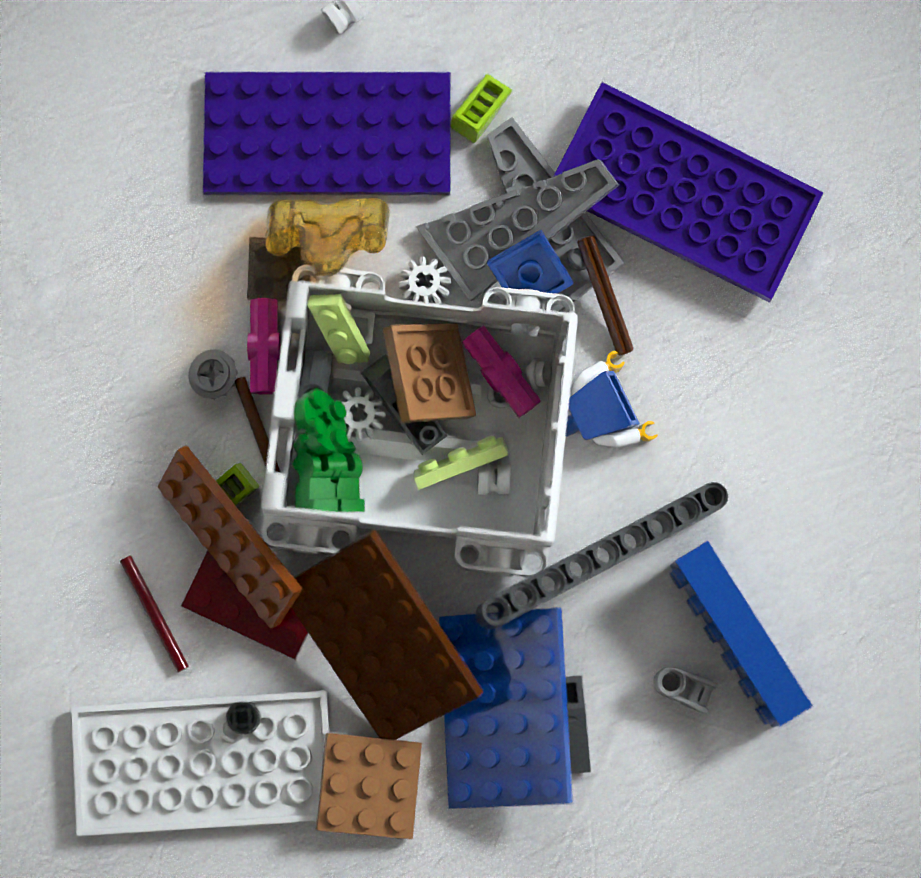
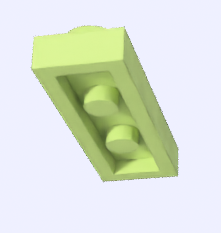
M341 294L310 295L308 307L337 362L345 364L368 362L370 350Z
M490 436L477 442V447L466 450L465 447L458 448L448 453V458L436 462V459H430L418 465L419 469L414 470V480L418 490L508 456V449L504 438L496 439L495 436Z

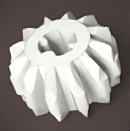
M424 256L420 257V266H417L414 261L410 260L408 266L412 272L402 269L400 275L406 280L398 282L399 289L406 290L402 294L403 300H409L414 297L412 301L429 303L432 300L434 304H441L438 295L448 297L449 291L444 287L451 285V278L443 277L447 273L446 266L436 270L438 260L434 258L430 265H426V258ZM423 278L425 281L431 279L430 288L426 289L425 286L418 287L420 286L419 279Z
M360 387L355 388L354 398L351 397L348 391L343 392L346 403H342L347 412L344 420L348 439L353 432H356L357 442H362V432L364 431L370 439H373L375 435L371 426L378 430L383 428V424L375 418L386 417V412L375 410L382 405V400L379 398L370 402L373 396V391L371 390L367 391L364 398L361 397ZM358 408H363L366 419L362 421L360 418V422L353 421L351 411L355 409L357 412Z

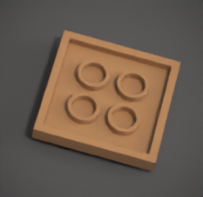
M458 324L390 325L382 328L401 423L468 419L477 416Z
M326 733L316 830L413 839L422 743Z

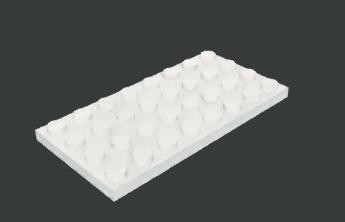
M327 691L71 707L77 836L317 821L325 735L329 733ZM248 702L258 708L261 721L255 731L249 734H239L229 728L226 722V714L234 703Z

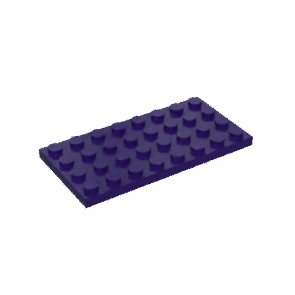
M205 72L204 195H450L451 72Z
M601 82L554 176H557L597 159L601 160L619 186L587 210V212L769 303L773 299L824 193L604 82Z

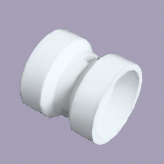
M338 0L334 5L328 4L321 9L323 16L338 35L347 29V24L357 22L364 17L355 0Z
M487 463L479 466L477 494H488L490 491H496L500 495H510V464L501 463L498 466H490ZM494 473H497V485L494 484Z

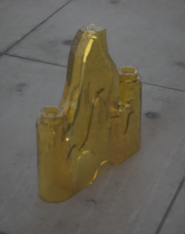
M376 198L342 199L334 204H319L314 200L276 201L270 205L267 212L266 249L269 253L280 256L288 253L293 247L299 246L301 260L313 268L315 277L332 276L339 273L345 267L350 256L356 251L365 250L368 253L374 254L383 250L387 241L390 209L386 202Z

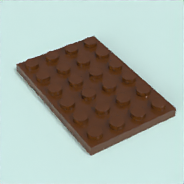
M376 530L369 532L294 576L303 589L291 606L292 610L379 738L396 740L467 704L484 692Z

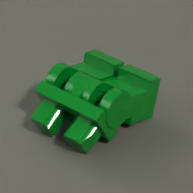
M301 433L293 444L297 456L292 466L295 471H298L300 477L299 484H296L295 508L323 512H365V499H360L359 477L362 474L363 465L360 456L354 453L356 447L353 442H348L345 447L329 454L321 455L313 451L306 444L305 440L309 439V437Z

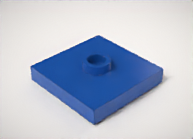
M542 230L487 260L488 267L503 288L531 289L557 294L573 285L572 278Z

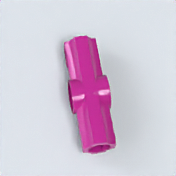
M257 298L251 300L250 333H248L247 337L251 394H275L278 360H280L281 355L277 299Z
M484 325L462 341L471 357L480 366V372L495 392H499L518 418L528 413L541 402L539 396L523 378L522 370L507 351L504 352Z

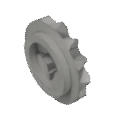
M212 349L200 353L193 360L189 368L188 377L195 393L201 397L215 400L220 396H227V392L231 387L235 386L236 375L239 373L236 370L235 361L227 353ZM215 365V369L224 374L216 377L213 385L212 380L204 376L212 373Z

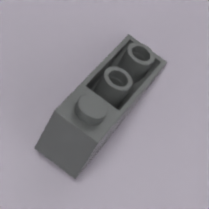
M386 354L361 372V375L378 399L382 400L383 406L422 455L447 437L438 421L401 423L389 359Z
M582 675L566 677L571 774L591 772Z

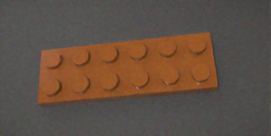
M186 445L177 449L157 487L163 497L178 512L183 522L198 537L200 543L214 557L219 567L234 582L239 592L254 607L258 616L265 621L270 629L278 626L303 588L190 448Z

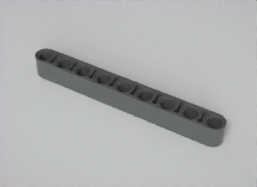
M718 482L707 483L497 593L478 606L476 610L478 624L485 629L492 630L708 517L726 505L728 501L726 488ZM705 492H709L714 496V506L706 502ZM679 506H683L688 510V520L681 518L679 515ZM652 520H657L662 525L661 534L656 533L652 529ZM625 534H630L635 538V548L627 546L624 540ZM598 548H603L608 552V562H603L598 558ZM571 562H576L580 565L582 569L581 577H576L571 573ZM544 576L550 577L554 581L555 589L553 592L543 587L542 578ZM516 591H521L526 595V606L517 604L514 598ZM488 605L495 606L499 610L500 617L498 621H493L487 616L486 608Z

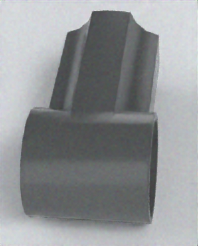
M306 350L298 399L314 389L328 393L333 361L332 353L320 350Z

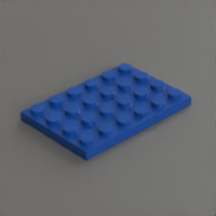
M562 608L532 609L492 630L481 627L476 620V614L440 616L439 625L484 691L478 698L444 715L449 809L572 804ZM487 613V616L493 621H498L500 613Z

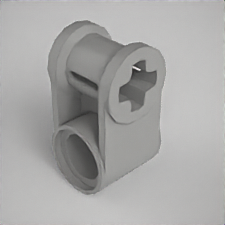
M672 667L658 671L653 682L656 691L662 696L678 701L688 708L705 714L709 710L706 706L711 693L718 686V683ZM667 673H672L677 678V686L673 691H667L662 685V678Z

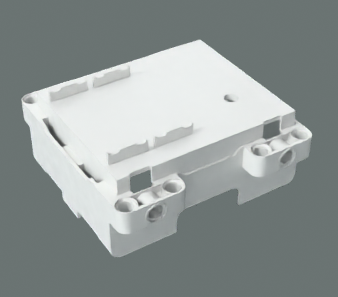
M302 265L298 267L293 274L292 282L289 283L272 414L273 421L262 502L264 514L262 537L265 543L274 549L312 555H332L340 550L335 548L331 542L332 537L336 533H346L350 538V543L356 541L357 528H369L455 539L454 561L460 569L466 571L482 572L495 576L528 578L547 568L549 549L554 543L578 320V316L574 314L575 307L573 301L568 296L562 294L503 287L489 289L484 295L480 308L399 300L385 295L384 281L380 275L374 272L317 265ZM304 275H310L316 279V283L300 282L299 279ZM372 282L379 287V291L362 289V286ZM341 294L344 302L351 305L352 311L375 313L373 344L368 346L370 350L368 362L354 364L337 362L308 307L310 295ZM498 297L503 300L505 305L489 304L488 300ZM558 304L566 308L567 313L551 311V307ZM515 323L539 326L537 336L512 334L509 332L511 325ZM458 324L461 342L484 325L504 352L507 351L517 362L525 380L527 365L531 363L533 358H541L543 361L550 363L552 375L549 386H543L540 390L533 389L541 402L528 413L518 418L507 402L498 403L494 400L493 389L480 372V366L462 344L477 416L468 419L438 421L447 437L422 455L382 404L375 409L386 412V417L375 418L383 424L382 430L371 426L375 435L373 439H370L365 431L362 432V442H357L356 432H353L348 439V442H353L356 447L354 453H357L362 460L363 468L362 474L359 477L360 499H365V512H323L295 508L296 484H299L300 477L298 471H295L292 466L297 456L293 444L301 433H306L304 429L299 431L296 426L294 407L298 400L306 350H320L333 354L327 394L334 401L340 400L346 403L343 397L344 391H348L352 398L355 397L356 387H360L361 397L363 398L368 390L372 391L361 375V372L385 354L388 356L382 328L390 325ZM292 333L300 334L296 372H287ZM374 392L370 402L378 399ZM358 408L357 412L355 409L351 411L353 421L360 422V418L362 421L366 419L363 408ZM280 428L289 429L283 474L275 473ZM490 436H495L496 439L504 438L508 449V456L492 461L489 465L510 464V495H500L496 491H490L488 494H477L478 467L418 490L414 480V470L419 469L418 465L430 459H436V462L448 458L447 454L462 447H465L466 450L477 447V442ZM494 473L495 485H497V473ZM545 510H546V519H545V522H544V514H545ZM280 525L285 528L286 535L281 541L274 542L268 538V530L272 526ZM471 547L475 549L477 560L472 564L464 563L460 558V550L462 548ZM534 554L539 557L541 561L539 570L530 571L525 567L524 558L526 555Z

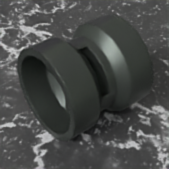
M237 702L230 706L227 711V725L235 733L249 734L260 725V711L251 703Z

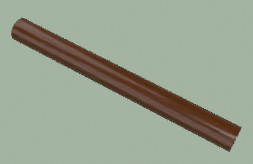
M240 377L235 380V386L267 469L270 441L253 396L250 393L246 377ZM276 460L275 473H281Z

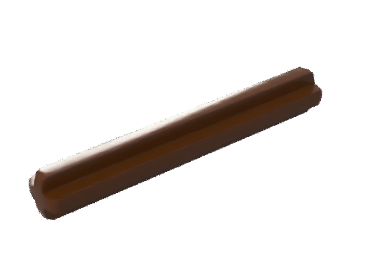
M586 236L579 239L577 244L606 326L618 355L628 354L633 351L634 347L595 237Z

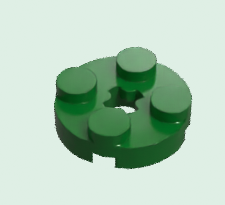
M314 389L304 394L303 397L296 401L294 407L296 426L299 431L305 430L306 435L309 437L305 442L313 451L326 455L348 444L344 420L347 412L341 401H334L331 396L319 389Z

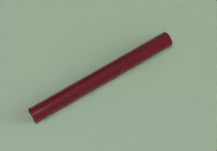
M132 556L125 557L120 563L177 672L184 671L189 668L187 661Z

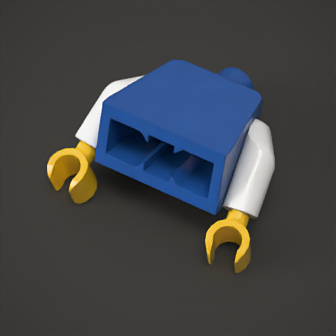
M611 351L605 362L600 361L582 371L571 389L572 396L569 398L568 408L571 414L567 416L566 437L580 431L585 440H594L597 445L622 447L639 442L640 439L651 441L658 436V434L648 436L645 433L646 426L655 424L652 421L641 424L638 429L635 427L640 423L615 374L622 369L625 361L619 365H614L610 361V359L617 356V351Z

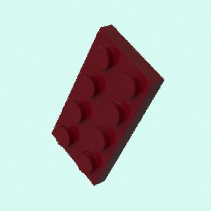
M207 550L181 606L296 660L309 633L292 608H290L278 626L270 629Z

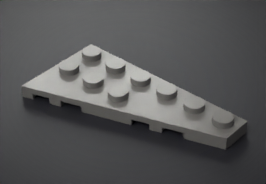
M513 117L487 135L506 193L516 189L519 190L532 185V183L554 176L555 172ZM586 212L549 240L550 245L573 280V285L557 294L568 296L573 302L593 288L577 244L579 239L586 236L595 237L608 276L624 265L622 259ZM559 304L551 307V311L557 312L565 309L564 306Z
M597 159L549 179L540 180L532 183L530 186L513 190L472 205L470 208L418 225L416 228L444 266H446L469 300L473 301L497 282V279L487 265V260L539 230H542L548 241L618 187L619 184L603 162Z

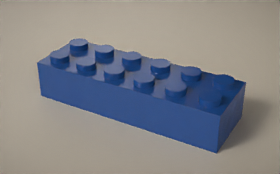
M709 541L704 542L675 560L670 565L672 572L669 575L678 589L684 588L690 598L686 600L688 606L695 616L701 614L707 624L703 627L705 633L713 644L715 642L720 644L724 653L720 654L721 658L730 671L733 669L737 671L741 678L738 684L747 698L751 696L756 701L759 707L755 711L763 724H769L772 728L781 727L813 707Z

